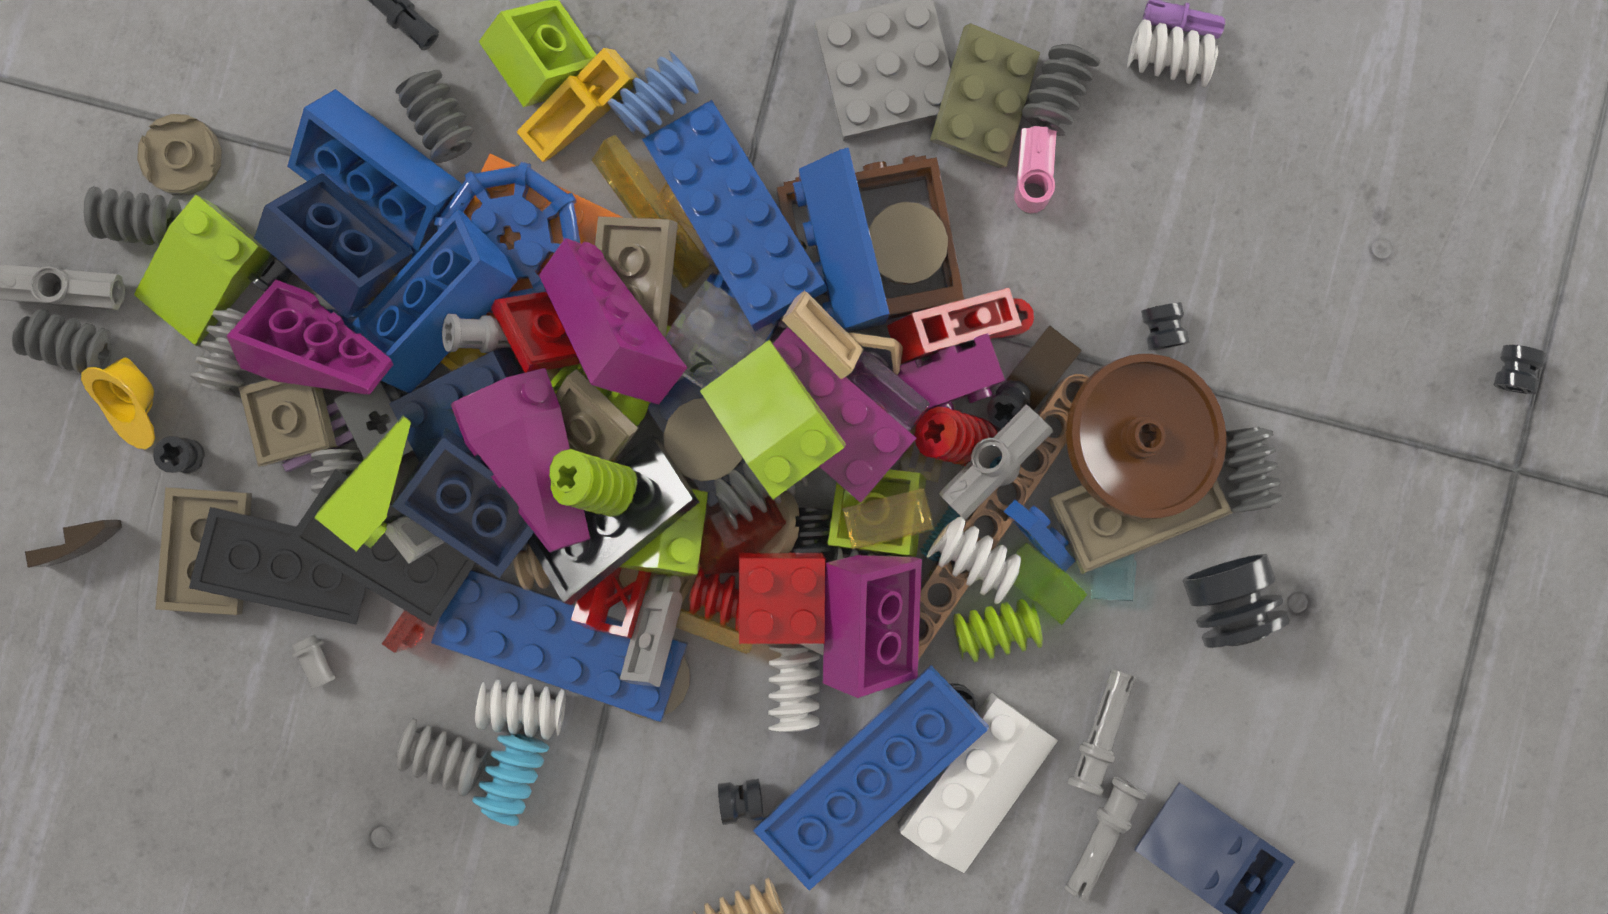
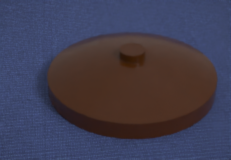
M1135 354L1114 360L1102 366L1082 384L1069 410L1066 425V442L1069 458L1077 478L1097 502L1107 509L1126 517L1157 519L1173 516L1191 508L1212 488L1219 476L1225 458L1226 426L1220 405L1214 393L1195 371L1170 357L1157 354Z

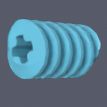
M521 733L511 734V736L498 735L497 740L506 749L505 751L493 750L491 756L498 760L500 764L499 766L485 767V771L494 779L492 782L480 781L478 786L487 792V796H474L472 799L473 803L479 806L481 812L488 818L509 826H517L519 824V819L515 814L523 813L526 807L521 799L528 798L532 792L530 786L526 783H534L537 780L538 775L533 768L541 767L544 762L543 757L539 753L547 752L550 748L543 741L534 737H527Z

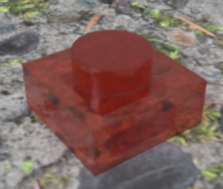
M404 610L382 642V645L394 653L403 651L407 647L410 649L414 648L425 633L426 629L421 626L423 621Z

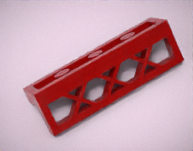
M622 567L617 568L577 600L571 620L590 630L632 639L651 572L639 570L636 581L623 588L619 580ZM622 600L627 609L622 627L605 623L610 607Z

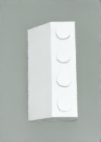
M992 692L977 713L989 725L988 730L922 789L898 823L900 833L935 859L963 873L968 869L1058 742L1056 738Z

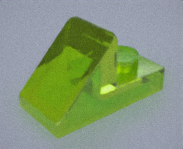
M1025 542L1015 553L1020 556L1021 562L1019 574L1013 585L1055 621L1063 625L1088 594L1064 570L1055 567L1037 550Z

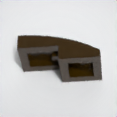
M1049 325L1005 381H1021L1031 392V404L1029 407L1034 410L1082 350Z
M100 520L63 527L65 544L25 551L27 567L51 566L84 555L114 536L122 528L121 520Z

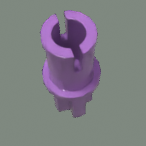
M1148 0L1142 21L1144 19L1149 20L1153 26H1157L1159 23L1166 24L1170 30L1177 26L1185 32L1197 31L1202 36L1212 34L1215 39L1220 38L1225 26V18L1222 16L1189 9L1190 3L1186 2L1183 6L1161 0Z

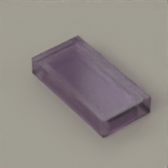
M867 350L860 355L853 371L846 377L909 432L918 423L930 405L926 399Z

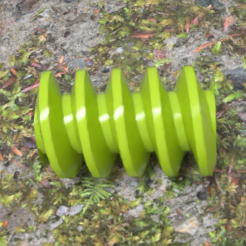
M572 449L561 451L553 457L550 465L551 491L559 504L613 517L620 515L628 508L636 491L637 477L630 467Z
M1024 599L1017 600L1015 612L1008 602L1002 603L999 616L992 606L985 608L984 619L981 618L975 609L970 610L968 623H966L960 613H956L953 616L954 632L962 661L964 653L968 652L974 663L978 662L980 649H984L989 658L993 659L997 645L1001 646L1006 655H1010L1011 644L1015 641L1021 651L1024 652L1027 649L1028 638H1032L1038 648H1041L1043 645L1041 625L1035 605L1032 602L1030 608Z

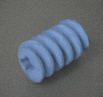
M671 51L669 53L672 62L664 57L657 59L660 73L650 67L645 69L644 72L648 83L637 77L632 81L635 94L626 88L620 91L623 104L612 98L608 101L613 112L634 136L636 130L646 136L650 134L646 123L648 120L659 126L662 124L659 110L662 109L668 114L673 115L675 112L671 104L672 99L683 105L687 103L683 93L685 88L694 94L699 92L693 76Z

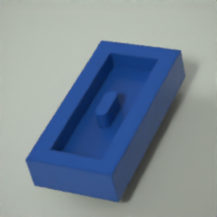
M1014 500L1004 510L1005 514L1035 548L1064 573L1075 562L1074 558L1065 549L1069 542L1052 526L1049 529L1047 528L1051 521L1037 507L1033 505L1028 510L1018 501Z

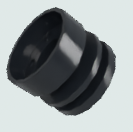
M1267 554L1251 555L1224 562L1195 572L1182 580L1191 606L1211 605L1212 611L1202 615L1196 621L1200 628L1216 627L1202 635L1205 647L1216 648L1252 643L1267 637L1270 633L1289 624L1290 620L1287 611H1270L1283 603L1282 596H1261L1260 590L1270 586L1276 580Z

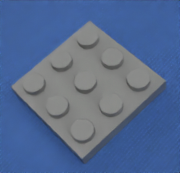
M900 0L815 21V29L843 140L937 118L951 69L933 0Z

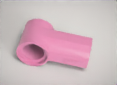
M1033 126L1022 128L1017 186L1014 192V199L1018 208L1027 213H1038L1043 210L1049 203L1055 189L1053 174L1057 131L1051 130L1048 127ZM1031 183L1038 184L1043 189L1044 196L1040 198L1030 197L1026 193L1024 186Z

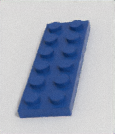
M712 100L642 139L754 332L784 316L795 297L804 290L813 299L828 291L822 277Z
M473 569L439 618L431 641L432 644L659 722L663 720L688 646L687 642L675 638L672 639L660 687L630 684L620 680L630 639L590 630L571 620L575 604L568 605L563 603L561 599L534 590H524L520 585ZM607 615L605 623L622 627V620Z
M930 665L772 810L764 820L759 822L753 831L810 891L988 730L989 725Z

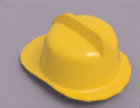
M126 357L118 359L103 370L97 367L86 368L81 374L83 386L99 405L117 434L128 444L138 449L151 447L154 444L155 433L147 414L153 405L154 389L148 378Z

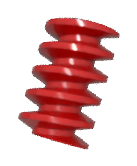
M936 407L927 411L920 418L916 425L914 436L916 437L915 444L918 450L926 457L966 466L971 461L972 451L976 444L983 439L994 438L998 432L993 424L984 418L946 407Z
M702 564L688 599L689 613L695 615L703 606L705 607V620L710 621L719 612L720 626L723 627L732 618H735L736 632H739V589L735 588V576L731 574L724 583H720V570L715 569L707 578L705 577V564Z

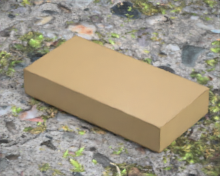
M804 290L795 297L782 321L842 380L853 371L863 349Z

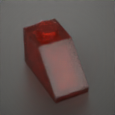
M770 497L765 498L767 506L765 513L756 506H751L753 520L750 522L742 515H736L738 529L732 526L723 510L711 515L704 522L699 564L705 574L738 573L739 553H759L782 529L786 521L776 503Z

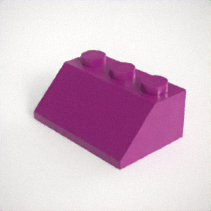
M855 555L825 563L823 684L860 698L918 677L922 559L917 557Z

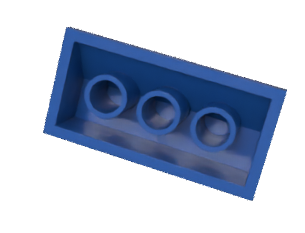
M336 89L305 106L303 109L287 167L306 181L323 173L413 251L412 259L438 231L437 226L433 225L435 217H440L462 183Z
M848 147L799 168V182H794L793 188L798 207L806 206L809 221L802 223L808 247L816 246L819 261L813 264L828 290L829 302L822 303V307L846 332L851 333L884 325L890 313Z
M457 210L352 324L356 334L360 333L392 360L393 366L382 378V381L407 393H411L430 375L431 371L444 357L450 353L445 350L442 338L443 323L446 315L457 314L462 319H480L492 308L495 299H501L509 293L512 286L517 282V278L503 252L463 212Z

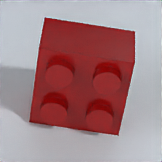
M739 553V644H824L825 557L823 554Z

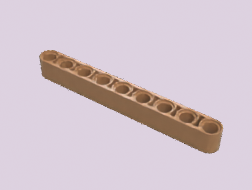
M1074 374L1061 380L1037 414L1043 420L1047 416L1057 418L1061 423V432L1057 438L1048 436L1034 450L1039 458L1038 467L1034 471L1028 472L1020 464L1019 475L1010 484L1015 487V500L1024 506L1067 443L1066 425L1072 404L1066 397L1067 386L1070 383H1076L1081 387L1088 376ZM998 488L965 520L963 532L974 526L975 521L983 515L989 517L994 524L993 533L990 535L993 539L991 551L996 547L1012 523V520L1004 512L1008 506L1002 504L997 498ZM936 561L921 583L920 618L925 621L926 630L919 637L918 660L969 587L966 584L969 571L966 570L956 577L953 576L951 561L942 568L938 566L939 561ZM936 583H943L949 591L947 601L941 605H932L928 600L929 588Z

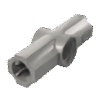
M0 264V300L51 304L63 308L75 306L119 310L120 305L124 302L125 286L122 276L119 274L61 270L51 266L37 268ZM60 279L62 283L61 290L54 296V283Z
M1025 405L994 438L983 439L976 444L972 451L971 461L939 494L966 520L999 486L1009 485L1017 478L1020 464L1053 432L1052 428L1029 406ZM1002 456L1001 462L996 467L989 469L991 462L995 458Z

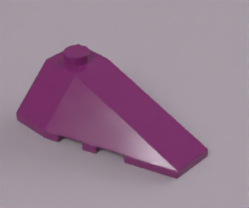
M278 280L272 283L226 336L241 369L276 382L370 395L393 366L392 360L360 333L355 334L344 325L342 318L335 312L330 313L320 305L319 299L312 293Z
M545 368L506 377L451 404L465 444L474 456L478 454L494 474L491 478L499 488L503 486L519 506V514L549 552L590 539L584 510L559 504L551 491L549 473L553 457L561 451L569 450L570 447L561 408Z

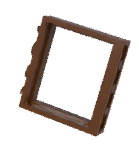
M912 155L903 158V164L887 166V163L884 161L874 162L863 166V171L855 172L860 192L924 180L929 207L943 222L948 236L947 255L941 265L945 288L886 299L890 313L887 320L905 317L915 312L965 299L937 157L926 159V155L919 157ZM795 177V180L784 182V186L777 187V196L780 211L798 239L792 205L797 204L793 183L799 182V177Z

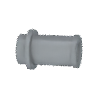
M315 634L291 645L294 653L291 655L293 658H298L311 689L336 679L320 647L324 643L322 640L318 641Z

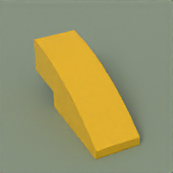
M603 48L577 76L570 75L516 132L542 162H546L603 117L611 109L608 101L612 98L619 102L622 99L620 91L623 88L630 91L633 88L632 81L639 77L616 50Z

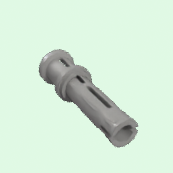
M447 314L444 319L442 338L444 348L448 352H455L458 348L479 349L482 353H490L496 350V348H511L499 323L492 316L483 315L480 319H462L457 314Z
M1114 669L1110 670L1092 730L1087 742L1083 741L1079 746L1078 750L1081 752V756L1074 776L1068 778V784L1100 796L1103 795L1104 789L1101 785L1108 764L1113 763L1115 760V752L1111 750L1136 677Z
M1116 776L1112 780L1114 787L1104 807H1099L1096 812V818L1099 822L1068 884L1064 888L1075 897L1079 894V898L1084 901L1089 900L1090 894L1120 834H1126L1132 826L1130 819L1139 801L1145 800L1147 793L1139 787Z

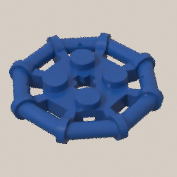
M521 162L519 166L474 173L471 170L465 174V181L440 217H435L433 225L437 226L439 230L457 210L464 212L476 195L482 202V205L473 212L471 221L507 257L517 280L529 278L533 286L530 289L509 292L502 298L545 292L546 289L538 274L542 268L540 266L561 245L553 243L550 220L559 216L563 240L567 238L581 243L574 207L577 200L572 193L567 194L533 170L531 164ZM515 183L514 195L492 199L486 189ZM529 187L549 200L551 204L541 211L531 202L527 201L525 198ZM511 227L514 233H520L521 240L515 241L514 249L508 250L506 244L500 243V236L505 234V229Z

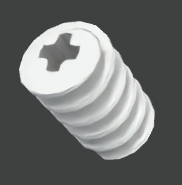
M1144 19L1134 34L1127 68L1136 59L1138 60L1139 72L1143 73L1149 63H1154V74L1159 77L1165 66L1170 67L1171 80H1175L1179 72L1185 70L1186 83L1188 84L1192 82L1198 73L1201 74V86L1206 87L1214 71L1218 56V45L1215 46V38L1212 34H1206L1199 43V34L1194 30L1188 32L1183 40V30L1177 26L1168 35L1167 26L1163 23H1159L1152 32L1151 22Z
M957 517L939 534L930 548L927 558L939 551L941 557L938 566L942 568L951 560L954 561L953 576H958L964 570L969 571L966 584L971 586L981 579L983 583L980 594L984 596L991 589H996L994 603L999 604L1009 592L1019 574L1021 558L1019 555L1013 554L1005 560L1007 548L1004 545H998L991 551L992 537L987 535L977 541L979 529L976 526H972L963 532L965 520L962 517Z
M800 645L769 646V649L781 653V657L769 661L770 666L780 669V674L769 677V682L780 686V690L769 694V699L780 702V706L768 710V715L779 718L780 723L769 726L768 729L779 732H798L818 726L819 718L809 714V712L819 709L820 704L819 701L808 696L820 692V685L808 680L820 675L819 668L809 665V663L820 659V654Z
M496 679L490 690L486 689V684L483 682L475 711L476 727L479 730H484L491 721L494 732H501L506 724H508L510 734L516 735L524 724L527 737H533L539 727L541 736L545 740L551 738L555 729L557 736H559L565 713V689H560L557 697L551 699L548 686L544 687L539 697H535L533 684H528L522 695L518 694L517 682L512 681L507 692H502L501 679Z

